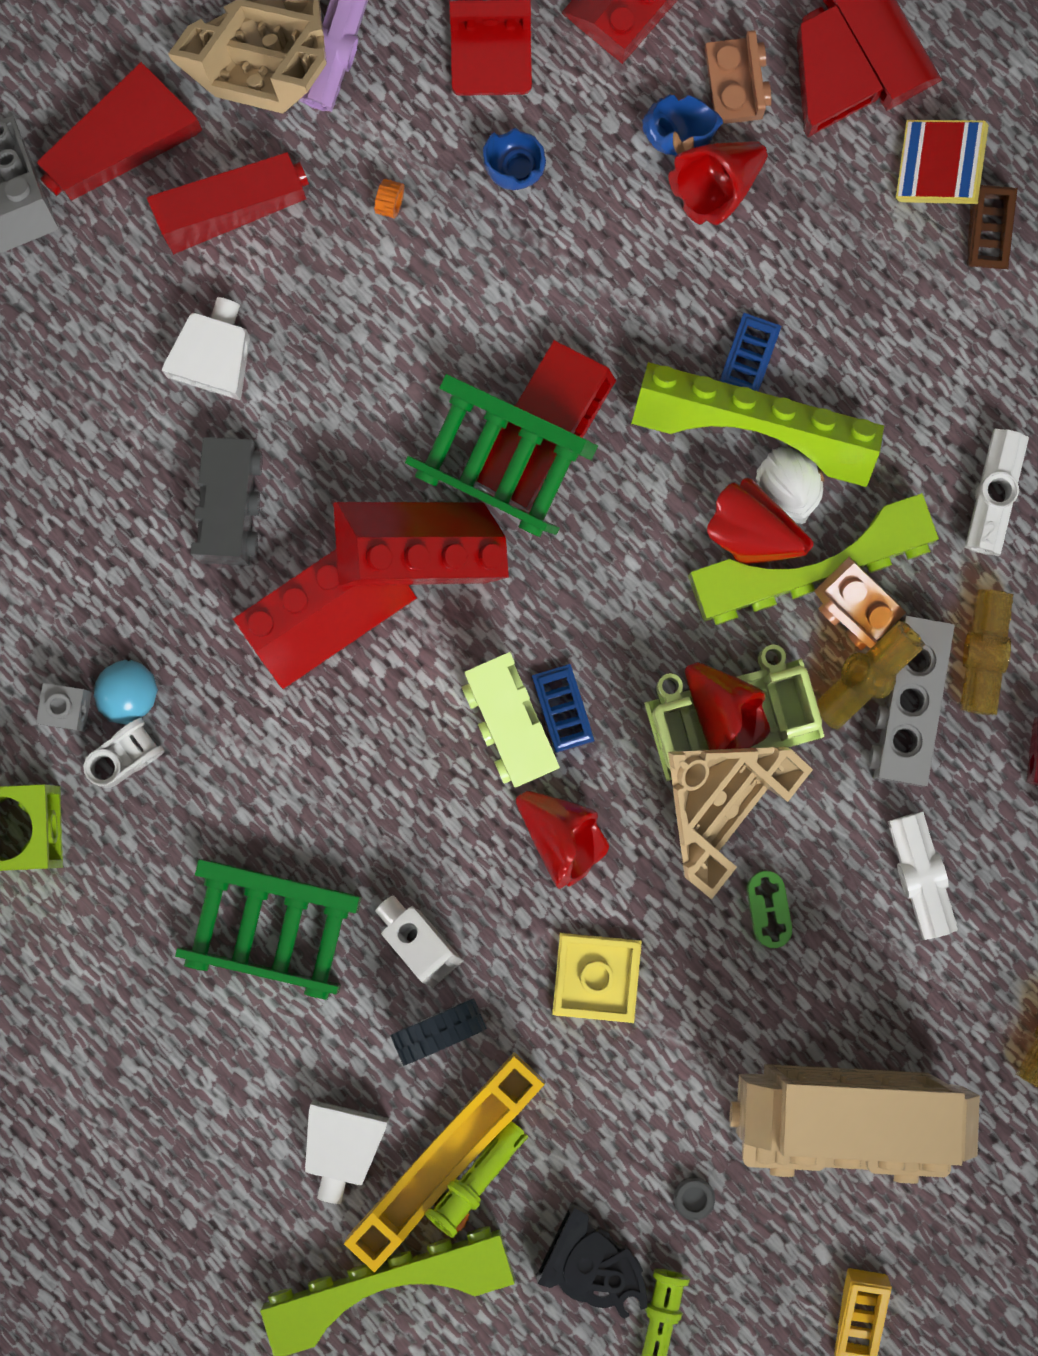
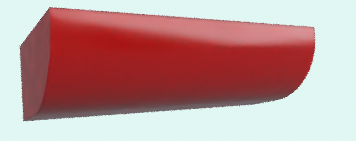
M823 0L827 9L837 5L883 87L879 100L886 111L942 81L940 74L897 0Z
M554 340L515 406L583 438L614 386L616 379L608 367ZM508 422L506 429L502 428L476 481L479 486L492 495H495L521 439V436L518 435L521 427ZM543 439L541 445L536 444L511 497L510 504L528 513L530 512L556 457V453L553 451L557 444Z

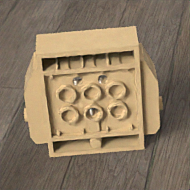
M764 1064V1074H739L738 1101H731L729 1122L730 1127H736V1134L743 1142L742 1160L744 1164L748 1167L770 1168V1175L794 1177L795 1170L820 1171L824 1168L869 1170L874 1174L894 1175V1182L914 1184L919 1183V1176L946 1177L951 1172V1165L962 1166V1161L977 1157L980 1095L964 1086L947 1084L935 1076L924 1072Z

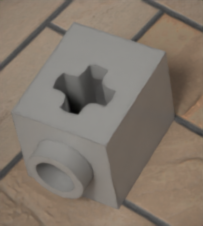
M43 683L36 724L85 732L92 692L79 688Z

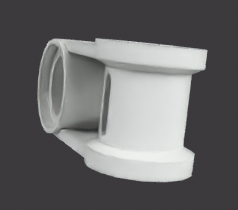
M138 718L124 726L110 740L86 757L83 764L84 774L91 783L103 788H111L118 785L134 772L143 769L165 752L162 745L156 746L143 727L145 722L142 718ZM134 737L138 741L140 746L143 748V752H141L139 747L133 741ZM102 758H111L115 765L113 775L106 780L98 779L95 774L96 763Z

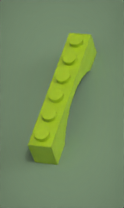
M650 362L647 363L631 422L634 425L668 434L710 426L735 427L756 431L779 439L799 450L816 463L827 477L867 487L880 454L884 425L873 423L866 419L854 418L832 412L829 409L817 408L792 401L788 398L776 397L747 387H739L713 380L710 377L699 376Z
M921 493L881 508L866 531L852 545L839 554L817 564L796 569H766L748 566L728 559L692 571L688 578L703 621L713 619L715 625H720L739 618L737 610L752 606L753 611L758 612L777 605L775 598L790 593L792 599H796L813 593L815 590L814 584L825 581L848 557L861 568L867 566L869 573L891 566L890 558L904 553L907 560L930 553L929 545L939 540L924 495Z
M490 1226L481 1227L466 1233L467 1240L452 1244L450 1239H443L427 1245L428 1252L412 1257L411 1251H405L387 1258L388 1264L379 1267L375 1273L366 1264L348 1270L349 1277L333 1281L331 1276H325L309 1282L308 1290L293 1294L292 1288H287L268 1295L269 1302L263 1304L260 1313L273 1356H287L315 1347L326 1329L344 1311L363 1298L385 1289L408 1284H433L457 1289L475 1297L514 1285L515 1276L501 1230L491 1232Z

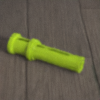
M511 1121L489 1143L461 1179H455L447 1185L449 1191L434 1209L428 1208L425 1216L443 1233L454 1238L457 1234L456 1227L471 1209L476 1210L480 1206V1195L503 1169L517 1149L528 1139L527 1134Z
M654 1269L652 1276L656 1281L651 1303H648L647 1308H645L646 1316L650 1319L641 1356H653L656 1341H659L656 1356H667L673 1326L682 1319L683 1313L679 1308L684 1286H688L690 1278L685 1274L666 1269ZM670 1287L668 1301L665 1302L667 1288ZM660 1322L663 1323L662 1329H659Z

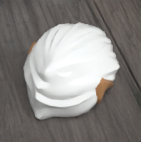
M791 447L772 449V452L768 453L767 458L756 471L757 484L796 523L804 524L822 499L823 472L816 463L799 450Z

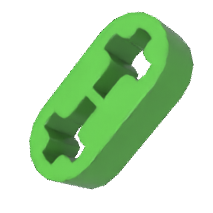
M757 872L749 879L747 884V896L754 934L762 945L769 948H779L784 946L792 935V923L785 885L780 876L774 872ZM767 877L769 883L776 884L777 891L772 892L770 895L771 907L765 906L763 895L755 894V887L761 885V878ZM773 911L775 922L784 926V931L778 933V940L772 941L769 935L762 934V928L767 927L769 923L767 912Z

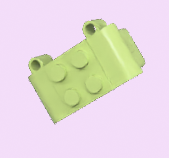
M774 644L767 646L759 653V671L737 677L762 689L766 695L762 707L770 725V733L765 740L751 748L792 747L824 737L822 719L809 674L804 667L802 658L785 664L786 653L784 649ZM768 651H772L778 656V663L776 665H771L766 661L765 656ZM672 673L665 674L657 682L656 691L659 699L644 702L666 781L672 780L668 752L709 750L690 690L683 692L681 678ZM672 680L676 684V692L673 694L666 693L662 688L663 681Z

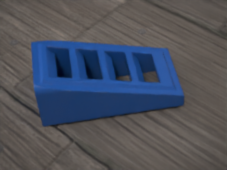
M743 313L719 381L739 387H747L759 392L782 326ZM747 326L769 333L768 341L746 334ZM742 341L763 348V355L741 348ZM737 355L759 363L758 369L736 362ZM732 369L754 377L753 383L730 376Z
M571 664L532 675L555 753L594 742L593 733ZM563 678L567 679V686L545 692L543 684ZM571 693L573 701L550 707L549 699ZM576 709V717L555 723L553 715ZM580 724L582 732L562 738L559 737L558 730Z

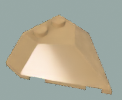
M235 0L224 6L225 13L207 23L200 19L187 26L168 53L170 60L217 98L283 114L309 91L327 64L320 0Z
M788 747L668 752L684 876L710 899H713L737 868L719 851L767 789L788 802L813 769L792 749Z

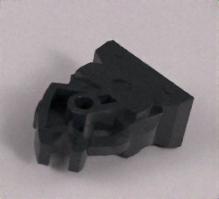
M571 1202L535 1276L537 1284L548 1288L559 1285L562 1291L570 1298L586 1302L597 1308H609L615 1305L619 1315L624 1319L630 1316L627 1309L624 1308V1301L628 1297L637 1298L641 1310L647 1308V1294L642 1276L643 1269L637 1257L632 1255L626 1244L617 1243L610 1236L608 1230L600 1226L595 1227L588 1224L589 1214L587 1210ZM593 1292H608L609 1295L599 1296Z

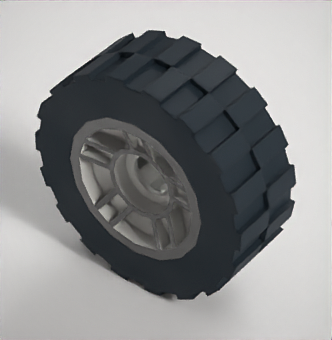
M472 998L397 1031L390 1036L403 1066L474 1036L486 1030L487 1027L475 999Z

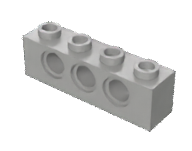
M905 616L900 619L899 625L894 624L892 626L889 648L895 649L893 664L886 665L882 680V688L888 689L886 705H879L875 728L881 729L879 745H872L868 764L869 769H875L873 779L917 787L928 786L955 624ZM911 650L919 651L924 655L926 666L922 672H915L909 668L907 656ZM905 690L913 691L919 698V706L913 713L905 711L900 704V696ZM898 730L908 732L912 738V747L907 753L898 751L893 744V737Z

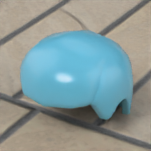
M121 660L106 667L99 674L95 682L93 697L98 712L109 722L127 725L149 713L154 706L158 689L153 674L142 663L133 660Z

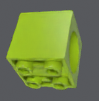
M44 784L0 787V803L8 799L18 801V806L30 815L32 821L31 839L24 845L21 850L22 852L12 859L0 856V871L63 868L60 786Z

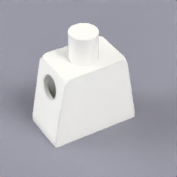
M217 297L211 317L191 313L163 365L162 372L166 377L240 400L250 341L247 330L234 325L240 305L234 301Z
M392 895L375 910L388 926L382 931V936L422 983L434 988L464 961L421 911L411 906L406 910L398 899ZM412 929H416L417 936L409 943L407 935Z
M313 1100L310 1104L308 1116L305 1172L322 1176L317 1199L328 1203L341 1204L346 1182L356 1185L363 1184L387 1128L389 1118Z

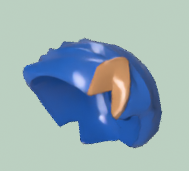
M670 93L665 98H660L657 103L652 104L647 114L644 115V119H642V129L649 142L658 151L667 155L677 156L688 149L710 144L714 134L723 124V119L715 110L697 97L687 95L677 99L673 93Z

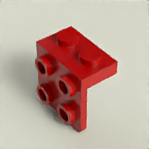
M531 0L449 1L453 93L458 96L528 94L532 89Z

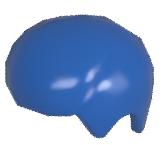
M516 128L502 135L494 132L489 136L483 147L485 170L493 182L503 189L521 190L535 184L544 173L546 167L544 147L531 134L520 132Z

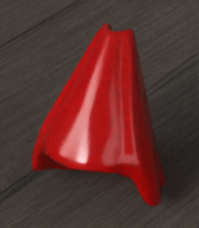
M758 141L729 142L694 147L678 154L675 157V169L669 172L668 180L673 194L683 200V210L686 215L699 225L706 221L716 226L724 222L735 211L750 190L767 160V149Z
M751 478L742 479L740 485L730 483L723 489L716 501V512L707 526L709 538L726 551L732 553L735 560L744 564L802 557L807 555L814 545L812 539Z
M700 662L688 665L685 668L691 697L709 750L751 748L768 737L770 725L762 707L766 696L762 689Z
M526 791L516 797V805L552 881L558 889L566 885L570 887L582 880L589 873L592 866L606 856L609 850V843L597 825L598 813L594 809L532 791Z

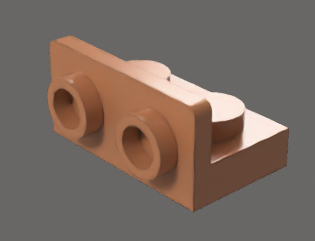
M756 30L747 31L746 38L706 43L705 54L712 108L721 116L723 124L763 119L766 106H771V88L769 81L763 82L761 67H766V50L764 42L757 43Z
M850 557L814 590L823 603L818 608L819 611L834 626L841 621L848 628L845 635L860 650L868 646L876 655L883 650L877 640L907 613L894 598Z

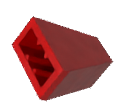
M837 5L824 11L823 7H820L802 18L803 23H801L796 36L803 126L807 137L878 100L883 90Z

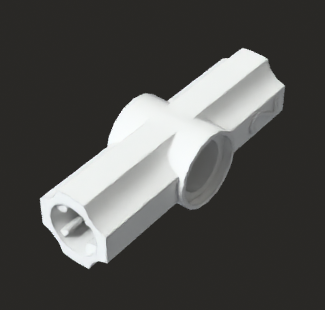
M996 428L992 432L981 481L975 490L976 502L964 548L985 555H1001L1013 502L1016 501L1019 494L1018 481L1029 439L1028 436L1023 435L1021 432ZM990 483L1000 484L1004 488L1005 499L1003 502H996L989 496L988 486Z
M924 812L909 814L888 821L893 844L900 862L897 864L899 878L906 897L911 899L922 940L938 938L958 931L952 905L946 888L949 887L947 873L939 853H935Z

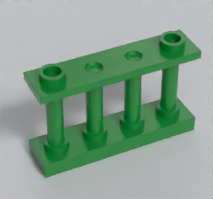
M446 374L439 389L452 395L449 403L452 404L426 462L408 456L405 464L416 468L415 477L424 482L437 486L440 480L520 519L518 527L535 536L541 537L543 531L557 535L560 528L544 520L571 461L576 462L579 455L592 461L598 445ZM475 405L486 411L483 419L487 421L462 475L458 479L440 470L466 412H471ZM508 422L521 427L518 434L521 436V439L493 496L474 485L501 428L506 429ZM543 439L557 444L553 451L556 453V457L528 513L509 502L536 444L541 445Z
M205 859L198 860L195 876L205 878L203 885L207 886L192 949L180 947L176 950L175 957L185 959V967L208 971L209 965L268 978L305 987L304 995L328 1000L329 993L335 995L339 993L341 984L328 981L342 920L347 919L349 912L358 913L362 896ZM229 884L245 887L243 895L247 896L232 958L208 953L223 890H228ZM269 893L285 897L283 904L287 905L272 968L248 962L262 902L268 899ZM309 903L325 906L323 914L327 915L312 977L288 972L303 909L307 910Z

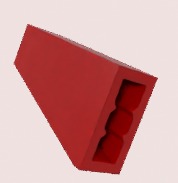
M140 62L36 162L44 173L40 180L55 196L63 192L72 201L199 134L202 131V127L198 118Z
M286 152L147 197V200L161 234L174 255L306 200L303 187L309 185L301 163L292 164L289 154Z

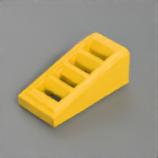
M853 1268L847 1269L834 1351L835 1356L878 1355L892 1289L886 1274ZM855 1303L874 1306V1311L855 1309ZM851 1321L871 1323V1329L852 1326ZM848 1336L869 1339V1344L866 1346L847 1342Z

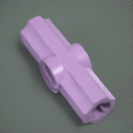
M330 0L322 24L327 64L309 91L299 99L300 102L317 110L333 111L345 71L349 72L353 64L358 46L357 34L368 0Z

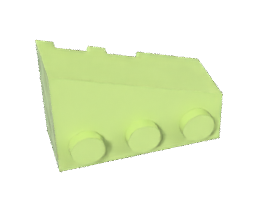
M508 652L465 671L468 684L461 688L470 708L473 709L479 706L485 721L479 723L478 726L487 747L495 744L501 756V759L494 761L503 783L512 781L514 788H517L560 769L532 706L528 692L514 665L513 657Z

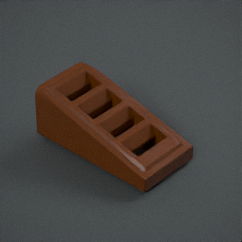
M980 185L978 204H970L967 266L1008 270L1018 188ZM985 198L1002 200V208L985 207ZM983 215L1002 216L1001 224L982 223ZM981 231L1001 232L1000 240L980 239ZM979 247L1000 249L999 257L978 255Z

